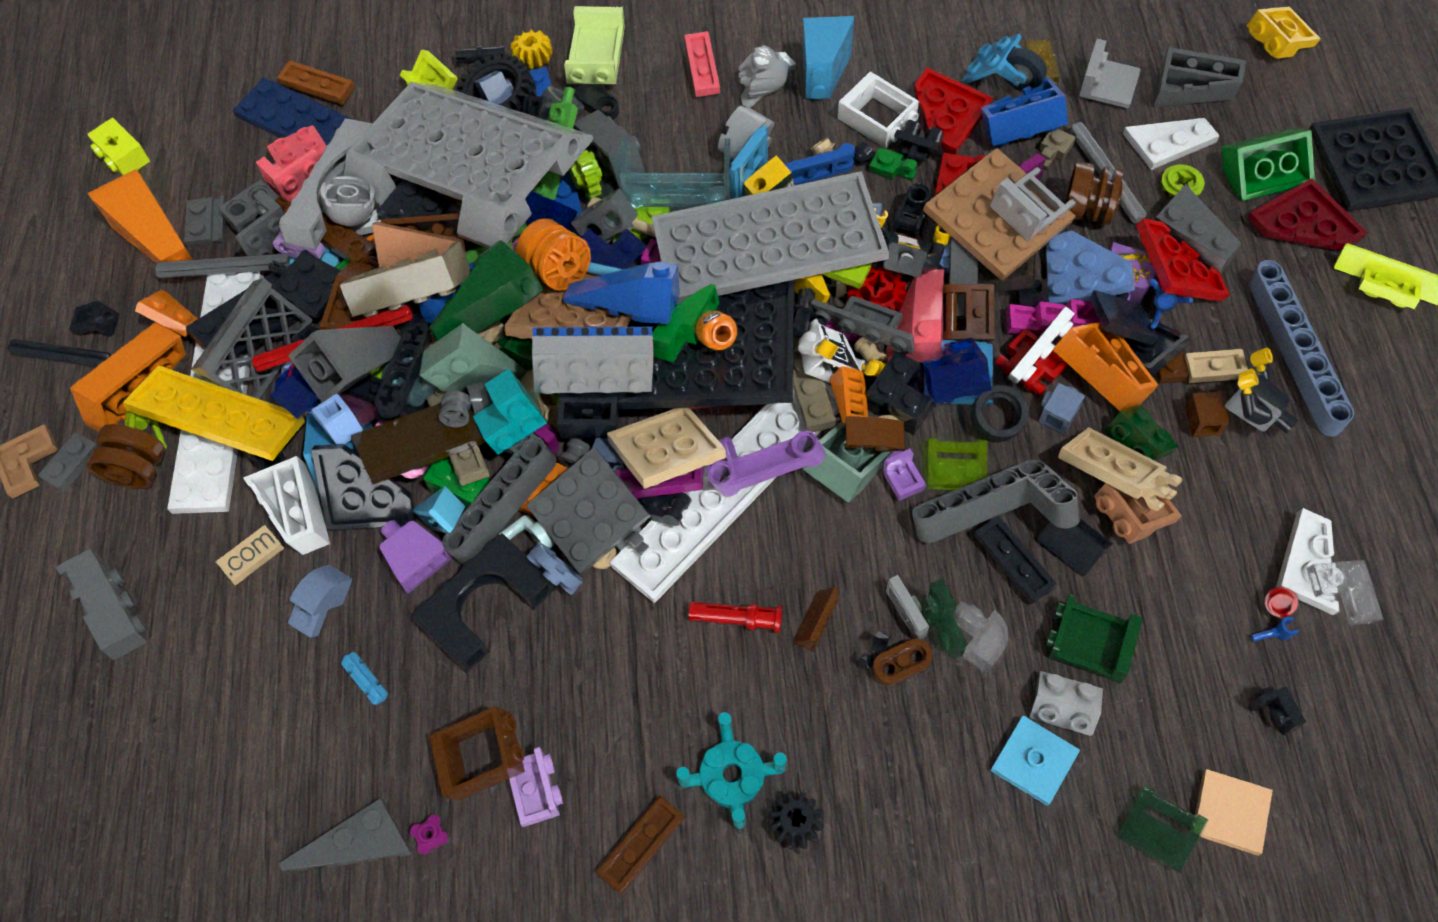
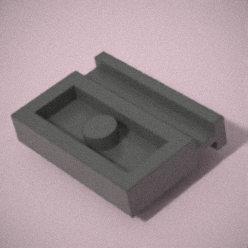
M220 196V199L209 197L186 200L184 242L188 248L214 245V242L220 241L222 244L226 243L227 221L218 208L227 202L224 196Z

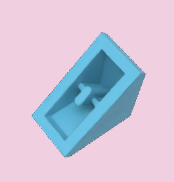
M444 486L412 511L432 531L450 533L454 529L465 506Z

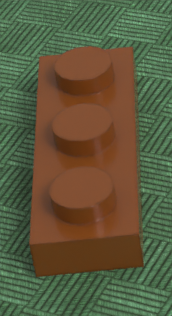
M291 60L288 61L277 76L280 85L341 105L345 103L355 89L352 80Z

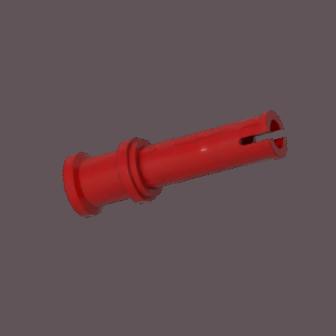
M690 602L689 621L744 625L752 631L755 628L774 629L775 633L781 632L782 605L770 608L759 607L757 603L748 604L747 607Z

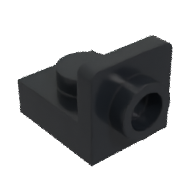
M98 300L78 306L75 309L69 330L77 335L97 330L108 337L112 336L115 332L119 313Z
M1272 686L1262 689L1254 694L1256 699L1248 705L1251 712L1268 706L1272 722L1277 727H1280L1283 735L1296 731L1306 723L1287 687L1274 690Z

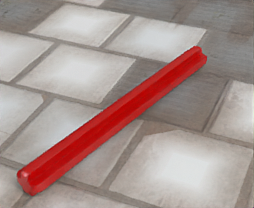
M405 304L401 308L388 310L335 329L394 327L411 321L413 319V312L410 306ZM305 339L253 356V367L257 372H261L291 362L288 355Z

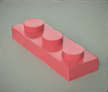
M709 32L684 35L695 96L720 94V84Z

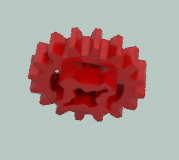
M871 264V269L861 289L848 285L847 301H849L851 296H855L894 311L895 309L901 310L903 301L906 298V282H901V274L893 275L892 270H883L881 265H879L878 269H874Z

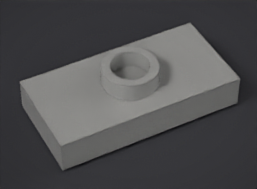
M898 575L890 578L886 593L913 639L925 638L929 625L921 614L922 607L915 595L910 596Z

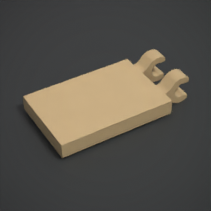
M1089 427L1063 446L1058 456L1059 459L1136 499L1142 496L1147 506L1154 511H1159L1165 504L1159 501L1155 495L1163 499H1172L1176 496L1177 491L1171 489L1168 484L1177 487L1182 482V478L1178 475L1165 472L1166 466Z

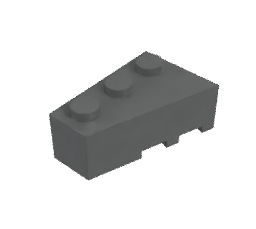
M1168 47L1161 64L1153 107L1234 100L1243 83L1246 60Z
M1186 184L1155 218V221L1163 222L1171 229L1168 234L1175 238L1178 243L1185 241L1199 254L1197 260L1203 263L1207 269L1213 266L1220 274L1230 265L1241 245V242Z

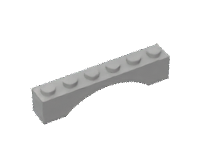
M345 118L340 128H337L335 136L329 145L325 147L323 155L315 163L313 171L304 180L301 190L292 199L289 209L280 219L279 228L282 231L285 243L311 249L317 248L327 231L320 201L321 186L323 183H325V186L331 184L332 178L343 176L347 151L372 123Z

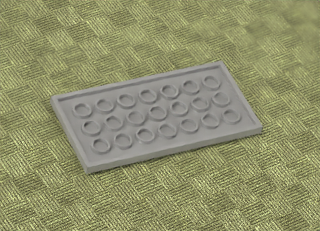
M862 171L651 216L661 261L669 264H678L680 295L676 305L710 284L716 285L717 294L720 296L889 259V251Z

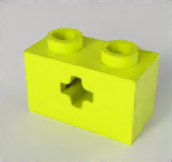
M113 117L87 134L93 142L90 145L91 149L99 158L105 157L104 162L112 172L118 170L123 176L135 169H140L150 162L141 145Z

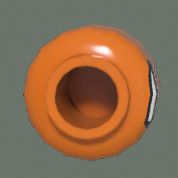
M708 311L698 319L696 335L703 345L714 350H724L734 343L737 337V326L730 316L720 311Z

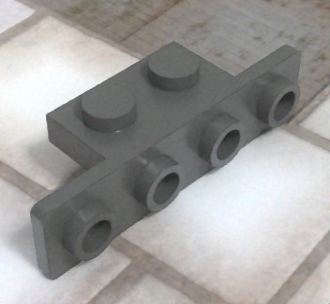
M855 296L850 297L844 309L815 299L810 303L814 311L813 318L815 320L823 319L826 325L836 326L848 334L855 333L863 336L872 343L879 342L890 346L896 352L913 354L915 351L914 336L897 329L902 321V313Z

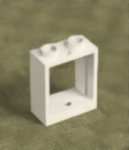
M870 71L839 101L838 119L886 149L892 142L899 140L894 137L896 130L902 131L908 119L917 121L919 101ZM872 98L900 114L887 128L859 111Z

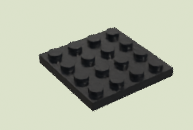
M1412 107L1311 124L1309 130H1311L1312 138L1347 211L1438 197V156Z

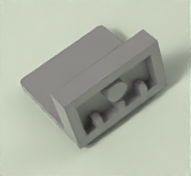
M1097 39L1079 96L1129 108L1141 69L1106 60L1109 53L1104 51L1107 41Z

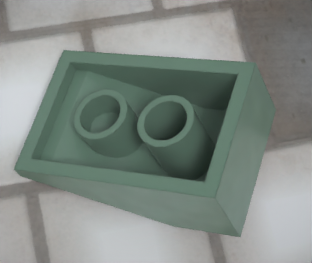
M462 323L424 350L420 376L442 391H460L467 394L465 385L480 381L485 384L489 379L495 378L507 369H510L517 379H520L526 375L527 370Z
M840 422L819 440L825 450V458L821 464L816 467L805 466L802 469L849 503L884 466L886 458L896 451H875V448H846V424Z

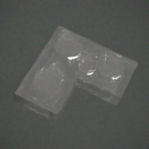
M1365 560L1321 563L1306 567L1315 597L1341 595L1350 625L1375 623L1384 619Z

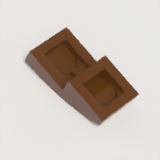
M846 416V448H875V451L905 450L904 421L878 417Z

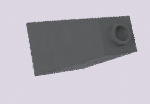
M393 326L317 330L293 350L288 357L323 403L336 393L338 395L390 364L401 335L397 333Z

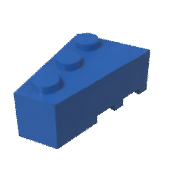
M1049 77L1043 79V85L1031 90V87L1028 86L1022 89L1023 94L1011 99V96H1006L981 108L985 135L992 146H1003L1019 138H1031L1036 133L1054 131L1059 129L1060 126L1068 124L1065 95Z

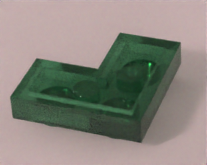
M940 579L931 583L924 613L928 622L931 625L935 624L940 633L938 634V640L943 650H949L954 659L965 653L968 643L954 619L957 604L944 580Z

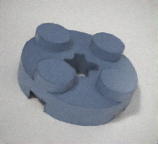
M539 542L526 557L537 567L540 568L542 566L546 570L543 575L556 586L559 584L569 594L573 595L584 582L583 578L566 561H562L555 556L556 553Z

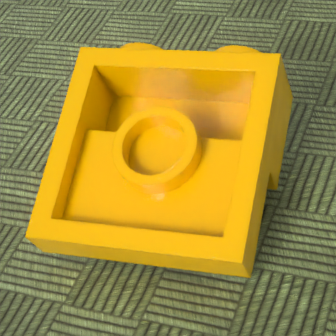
M1290 7L1259 9L1246 25L1249 28V33L1256 40L1262 42L1265 50L1277 59L1293 57L1299 49L1315 47L1321 39Z

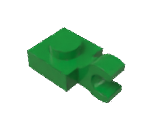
M879 147L869 165V172L891 180L894 179L895 175H899L912 181L917 173L914 170L917 166V161L913 159H905L903 161L902 154Z

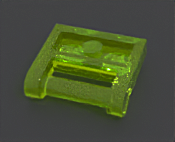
M928 438V489L956 490L988 477L987 440L978 439L977 442L938 441L937 438ZM937 452L976 454V459L937 458Z

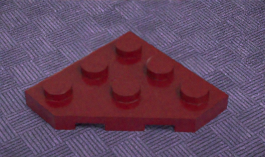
M1312 178L1253 210L1247 218L1264 237L1341 251L1345 244L1354 245L1363 240L1368 233Z

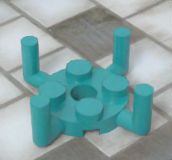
M723 712L718 717L721 743L706 752L701 763L700 772L690 774L686 767H680L676 775L681 787L687 788L702 785L705 793L712 800L723 807L731 808L733 826L736 829H742L746 824L744 806L749 804L759 793L764 784V776L782 774L786 771L787 758L785 754L777 753L774 756V762L763 763L759 754L751 745L734 741L731 716L729 713ZM731 766L739 768L742 773L741 778L736 782H728L723 777L726 768Z

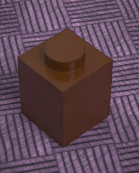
M1202 390L1191 395L1185 410L1192 437L1222 435L1229 423L1222 391L1210 392Z

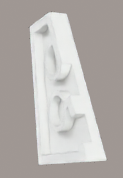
M1205 118L1125 127L1123 131L1125 138L1151 170L1212 145L1219 138V134Z
M1065 307L1007 378L1014 384H1017L1021 378L1026 382L1037 369L1033 366L1035 361L1039 357L1045 359L1055 346L1051 343L1057 335L1063 337L1072 327L1073 323L1069 320L1075 313Z
M1304 508L1297 512L1276 587L1289 588L1296 594L1298 600L1334 615L1339 612L1338 601H1335L1334 586L1337 585L1336 574H1332L1331 556L1334 555L1331 520Z

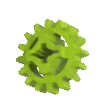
M584 150L568 171L577 190H584L585 196L588 199H592L602 194L599 184L602 172L593 152Z

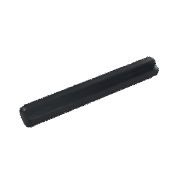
M20 339L10 340V344L7 346L8 351L12 355L97 367L112 356L109 352Z

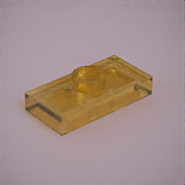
M1050 39L1026 41L1024 48L1035 52L1045 62L1047 67L1045 78L1049 77L1054 83H1058L1060 75Z

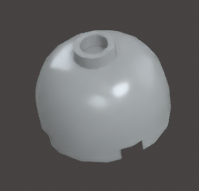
M358 177L332 178L331 184L325 186V183L322 184L320 201L324 213L331 221L343 226L352 227L365 222L372 215L375 206V190L370 183L369 188L365 186L363 179Z

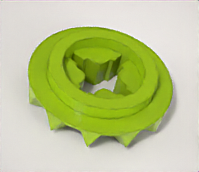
M1183 164L1167 168L1160 181L1163 184L1162 191H1168L1170 198L1175 196L1183 187L1182 184L1177 185L1178 181L1187 183V186L1197 196H1200L1205 185L1204 178L1197 169Z

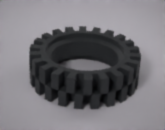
M498 53L494 54V60H491L489 55L485 56V63L481 64L477 60L474 62L477 68L473 69L469 66L466 69L469 75H461L460 79L463 83H457L458 92L476 98L479 92L474 81L494 71H501L504 77L513 78L516 80L514 92L499 105L519 112L522 109L524 95H537L535 90L536 84L528 68L522 60L519 61L518 57L514 55L511 58L509 54L504 53L501 58Z

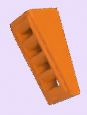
M846 366L840 367L829 380L842 422L846 424V416L868 417L866 388L862 371Z

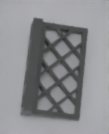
M265 278L254 280L191 370L200 376L204 375L218 386L242 393L240 381L253 380L255 392L252 397L260 399L282 365L270 368L269 372L265 375H258L252 364V358L255 356L252 340L265 338L267 352L273 350L271 337L283 335L285 345L291 344L289 334H294L292 336L294 338L302 329L310 325L312 319L272 289V284ZM268 296L277 302L279 313L266 315L264 302ZM286 315H295L302 321L297 330L288 331ZM279 316L282 332L270 334L267 318ZM261 319L264 335L251 337L249 324L252 320ZM239 341H246L249 357L236 359L234 345ZM249 360L252 377L239 379L236 362ZM230 363L233 380L224 381L215 374L221 364Z

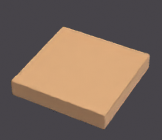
M1206 769L1202 775L1192 835L1259 856L1263 851L1272 790Z

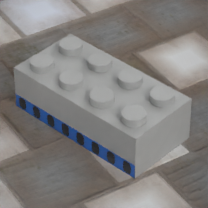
M533 327L534 393L652 392V327Z

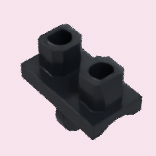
M908 119L902 131L896 130L894 137L899 139L900 145L905 146L901 154L908 156V159H913L917 163L919 160L926 162L928 154L942 158L944 149L941 145L944 132L941 129L930 127L926 138L919 136L922 125Z

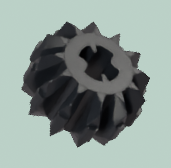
M803 792L799 793L798 801L793 800L791 793H786L787 804L777 799L774 805L778 811L769 812V819L776 821L769 826L770 832H780L776 838L778 844L783 843L788 838V849L790 850L794 849L795 841L800 842L803 850L807 849L806 837L816 843L819 836L815 831H823L824 823L818 821V819L823 817V810H812L816 805L814 798L804 803L805 794ZM794 815L801 816L799 827L792 826Z

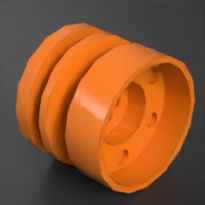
M540 219L532 222L523 230L516 246V253L532 267L537 279L554 290L565 291L570 283L582 280L588 271L591 261L590 248L587 242L552 219Z

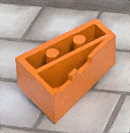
M1101 322L1070 328L1053 349L1119 411L1137 405L1140 406L1159 386L1124 338L1105 332Z

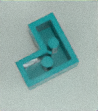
M510 369L505 370L484 384L493 404L474 415L473 418L484 440L497 454H500L547 424L535 400Z

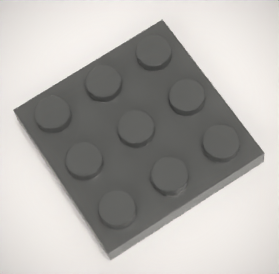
M594 447L526 505L580 574H584L651 517L601 453Z

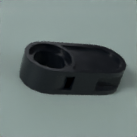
M581 84L576 89V98L582 102L584 110L589 113L599 110L605 116H610L612 120L618 117L619 104L617 98L595 84ZM604 105H611L613 106V109L609 111H603L601 110V107H603Z

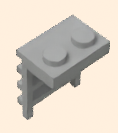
M1038 167L1016 183H1013L1009 178L1002 181L990 204V207L1027 242H1030L1036 234L1043 232L1048 225L1051 226L1057 218L1063 217L1076 203L1071 199L1064 204L1035 178L1041 171ZM1026 184L1028 187H1030V188H1031L1042 200H1044L1055 212L1053 213L1043 202H1041V201H1040L1029 189H1027L1024 185Z

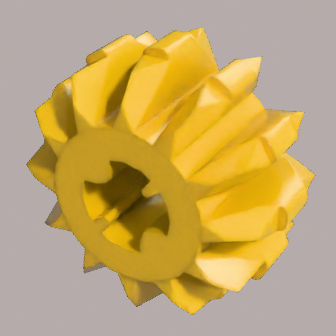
M532 29L527 33L522 31L521 36H514V41L510 47L512 56L518 57L519 61L522 60L530 70L542 68V64L548 65L553 54L550 39L541 30L536 33Z

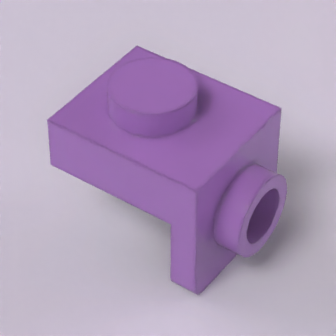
M911 449L903 452H893L884 461L883 474L899 501L925 490L926 487L924 480L912 461L914 454Z

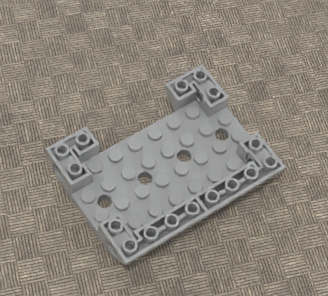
M410 82L347 151L343 176L363 179V184L368 188L369 183L373 185L375 204L381 206L396 188L389 174L462 201L457 235L468 241L490 248L499 240L507 244L531 216L532 213L525 198L547 171L564 176L593 141V136L436 84Z

